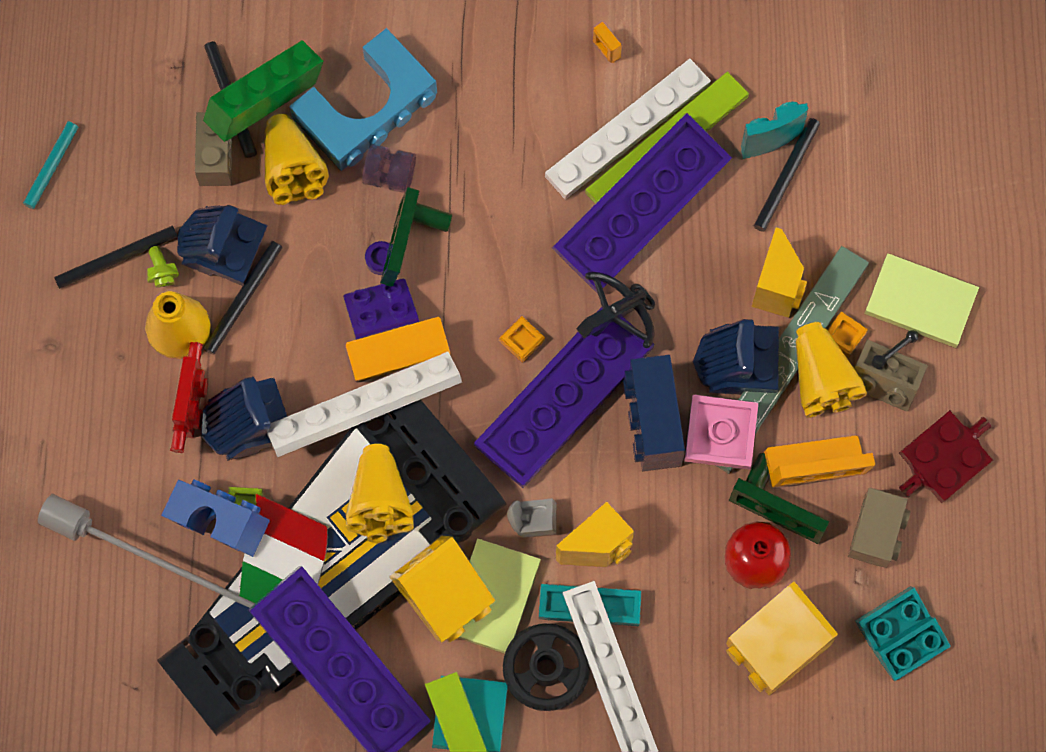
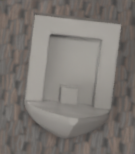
M553 498L523 502L514 501L507 511V518L513 530L521 537L556 534L557 503Z

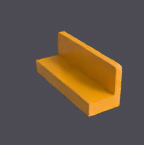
M440 317L346 343L355 382L405 369L446 352L451 354Z
M856 435L768 447L764 451L772 488L864 475L875 466L873 453L862 454L859 437Z

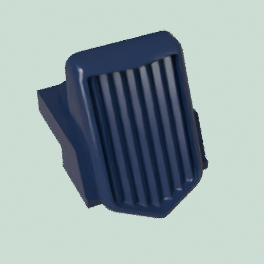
M232 205L199 208L191 214L178 230L177 253L180 257H183L181 264L209 276L215 274L243 286L268 225L239 214V208Z
M742 319L732 324H725L710 329V332L701 338L693 359V365L700 382L705 386H709V393L741 395L743 391L776 393L779 380V327L754 325V320Z
M253 376L244 378L234 386L226 388L211 399H208V404L204 407L202 414L201 437L217 454L226 455L227 461L258 454L261 449L272 446L267 434L270 429V423L288 417L275 378L256 381Z

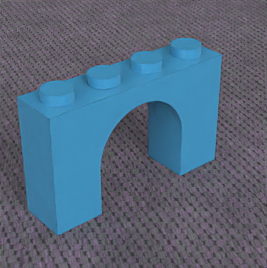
M387 28L362 47L364 60L385 81L390 89L389 99L378 113L363 119L343 116L329 104L315 87H312L289 106L293 120L340 171L347 166H355L363 158L364 152L372 146L378 147L381 145L391 130L396 126L398 128L404 126L411 119L413 112L420 107H427L436 98V80Z

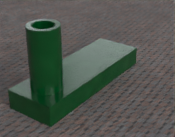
M407 187L400 200L380 284L392 287L400 274L412 222L447 232L449 229L452 214L417 203L419 190Z
M759 453L746 480L738 478L729 501L819 544L829 521L763 490L770 475L765 453Z

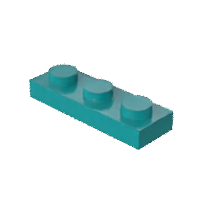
M541 584L539 619L573 622L563 592L578 586ZM597 588L610 624L639 626L641 591Z

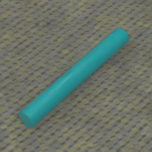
M67 121L23 202L26 207L35 209L79 128L76 124Z

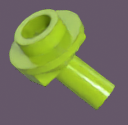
M158 246L151 247L149 255L154 267L147 268V282L155 283V287H165L174 284V278L179 276L175 263L167 264L161 248Z

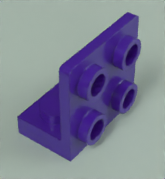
M404 278L396 280L392 287L380 284L343 295L356 340L419 322L406 279Z

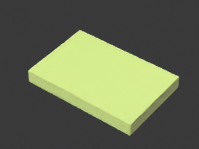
M887 253L864 314L909 331L914 330L922 336L957 348L979 287Z
M477 538L470 563L495 599V602L489 606L492 610L484 618L477 622L472 619L463 626L465 632L458 638L505 654L508 645L516 636L541 559Z

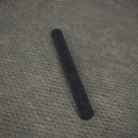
M212 41L206 43L204 48L221 91L231 85V81L217 44ZM246 128L237 136L245 158H251L257 154L250 132Z
M814 118L808 119L753 225L755 229L765 232L820 126L818 120Z
M172 225L55 276L54 279L60 289L145 252L153 246H158L177 238V233Z
M271 241L203 347L205 351L212 355L216 353L280 253L281 245Z

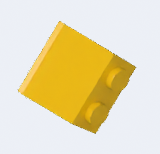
M775 228L752 307L789 318L792 308L799 309L807 281L801 279L804 267L785 233L780 228Z
M606 502L556 545V561L560 565L608 567L612 562L618 565L632 552L630 548L633 545L634 531Z

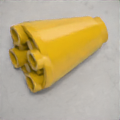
M277 114L270 117L265 129V185L268 194L273 197L274 203L277 205H285L290 201H298L305 198L310 200L319 198L323 194V187L329 178L326 164L289 115Z
M167 291L157 296L147 316L145 330L150 345L158 353L167 358L182 359L183 356H188L190 342H198L205 345L210 335L211 324L209 315L200 302L189 296Z
M821 322L809 323L796 330L798 336L796 338L800 397L806 418L816 417L831 408L833 413L845 411L852 407L850 401L867 395L862 379L828 330L822 327Z
M371 444L363 448V454L359 458L346 512L347 530L367 536V540L372 543L384 542L387 540V536L409 532L414 528L412 508L394 457L389 452V447L383 444Z

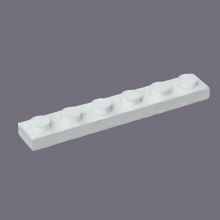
M688 59L547 170L545 178L566 200L709 87L711 80L691 59Z
M446 352L270 423V429L267 434L277 457H280L462 383L461 376L449 352Z
M595 581L563 592L621 752H658Z

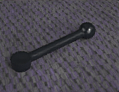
M914 330L908 331L906 338L885 354L874 356L871 363L872 366L876 369H882L886 360L908 343L916 342L919 337L918 333Z

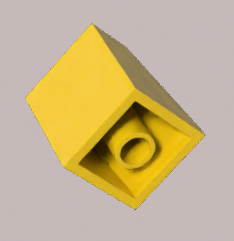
M442 535L389 576L439 642L447 640L450 643L465 632L463 628L465 624L472 619L477 622L484 618L492 610L489 606L495 602V599L451 536Z
M792 582L728 637L726 644L729 648L726 651L738 666L743 664L751 673L748 678L759 692L765 690L768 695H771L827 650L836 639L838 633L799 586Z

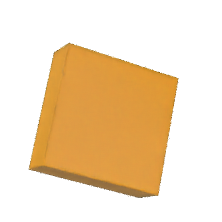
M603 22L595 26L593 30V43L609 62L614 63L621 58V43Z
M840 312L828 329L834 341L848 358L868 331L867 328L843 312Z
M521 316L499 338V341L523 363L545 341V337Z

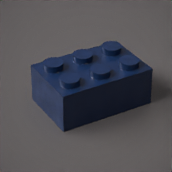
M662 355L631 359L629 370L624 371L625 380H623L625 399L632 400L629 403L628 420L630 431L636 430L637 433L634 435L633 443L635 463L641 462L642 472L681 467L685 448L671 356Z

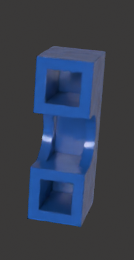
M178 479L161 516L201 535H204L210 522L216 518V525L210 537L253 557L270 522L269 519L259 515L261 508L245 500H242L240 505L235 504L236 497L221 490H217L214 495L210 493V486L193 479L191 484Z

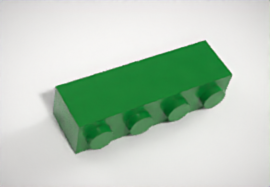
M301 40L211 96L203 121L226 142L314 86L324 61Z

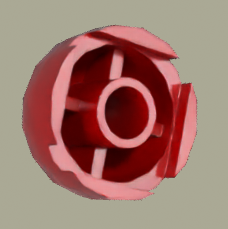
M756 521L744 524L733 532L726 544L724 555L726 569L733 580L745 588H770L783 579L790 567L791 550L788 539L780 529L770 523Z

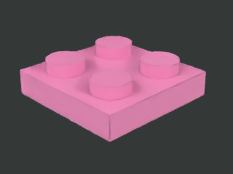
M693 395L685 462L750 470L758 403Z

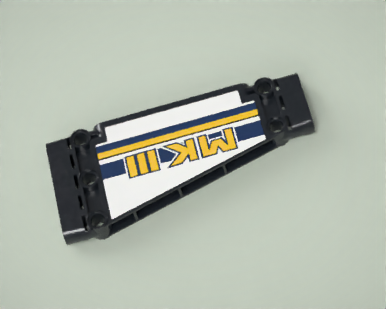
M421 399L390 411L389 414L386 413L373 418L384 422L383 427L377 431L367 428V424L371 420L351 427L288 507L327 526V555L318 586L355 630L402 594L389 576L442 535L453 537L457 544L469 539L476 528L506 505L505 500ZM371 444H383L389 447V452L394 457L413 512V530L387 536V540L381 543L369 542L367 536L350 532L346 528V512L359 458L363 454V448ZM414 468H421L426 472L422 479L416 481L411 480L408 477V473ZM459 517L465 519L467 526L463 530L455 531L450 528L449 524L452 519ZM242 567L225 587L226 590L237 595L240 593ZM221 594L193 627L190 635L157 660L216 736L247 711L257 708L271 692L273 694L277 693L301 675L249 613L248 610L250 608ZM205 633L214 634L215 640L211 646L207 648L198 646V640L201 635ZM190 644L199 657L195 659L185 646ZM210 669L220 683L215 685L206 671ZM251 684L256 687V693L253 698L249 700L239 698V691L243 686ZM230 695L241 709L236 711L226 698Z

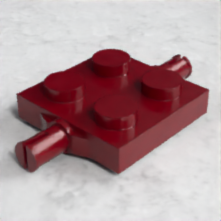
M949 410L899 452L913 474L911 478L899 486L901 492L912 484L913 486L904 493L906 497H910L913 492L923 486L930 490L941 503L946 501L993 461L978 440L982 434L992 427L990 422L979 430L978 428L987 421L985 417H981L973 426L968 428Z

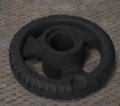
M542 623L522 630L512 639L503 659V676L509 691L520 703L539 711H554L570 705L582 694L589 680L590 665L581 641L575 633L557 624ZM556 638L562 639L574 650L578 659V668L568 669L563 667L562 656L552 648ZM532 640L538 650L533 653L530 659V670L525 673H515L514 664L519 650L525 643ZM545 659L551 660L555 663L556 670L549 675L541 674L537 669L538 663ZM560 681L567 688L566 693L550 699L538 698L530 694L531 688L536 683L548 687Z

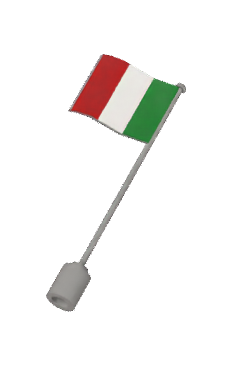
M255 493L256 506L261 508L259 515L269 519L270 522L254 556L244 554L240 593L237 595L91 527L92 519L89 518V510L55 494H51L46 499L38 515L39 525L73 541H76L80 536L85 537L87 533L93 534L249 608L299 566H302L318 585L327 555L328 529L326 525Z

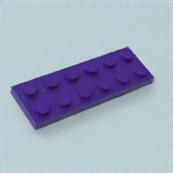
M686 113L552 249L597 293L594 281L587 280L585 274L587 272H600L615 277L732 157ZM601 282L602 288H604L607 284Z
M621 317V318H620V319H622L623 321H625V322H627L628 324H630L631 326H633V325H632L631 323H629L624 317ZM614 322L610 323L597 337L590 335L584 339L577 332L474 442V446L519 486L524 488L625 380L624 371L629 370L631 359L645 358L654 348L655 344L652 342L649 348H644V340Z
M302 566L297 567L248 610L366 752H397L431 722L428 716Z

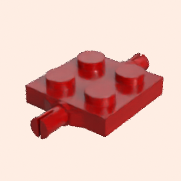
M190 342L188 356H183L172 416L174 423L172 431L174 433L170 451L175 453H184L186 438H193L195 429H200L202 424L203 411L199 409L201 397L205 398L207 395L208 378H204V369H201L200 363L204 345L198 342Z

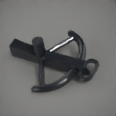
M587 272L585 278L594 281L603 309L585 318L576 328L584 339L590 335L597 337L610 323L614 322L644 340L643 347L649 348L654 340V325L647 310L655 308L653 298L639 284H633L629 289L625 284L610 275L600 272ZM601 282L615 288L625 298L608 305ZM647 299L651 305H647L644 301ZM636 310L643 321L646 334L620 318Z

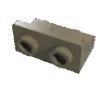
M867 339L854 368L864 383L867 395L901 410L908 411L928 365L897 352L886 360L882 369H876L871 364L873 357L876 355L882 356L890 349Z

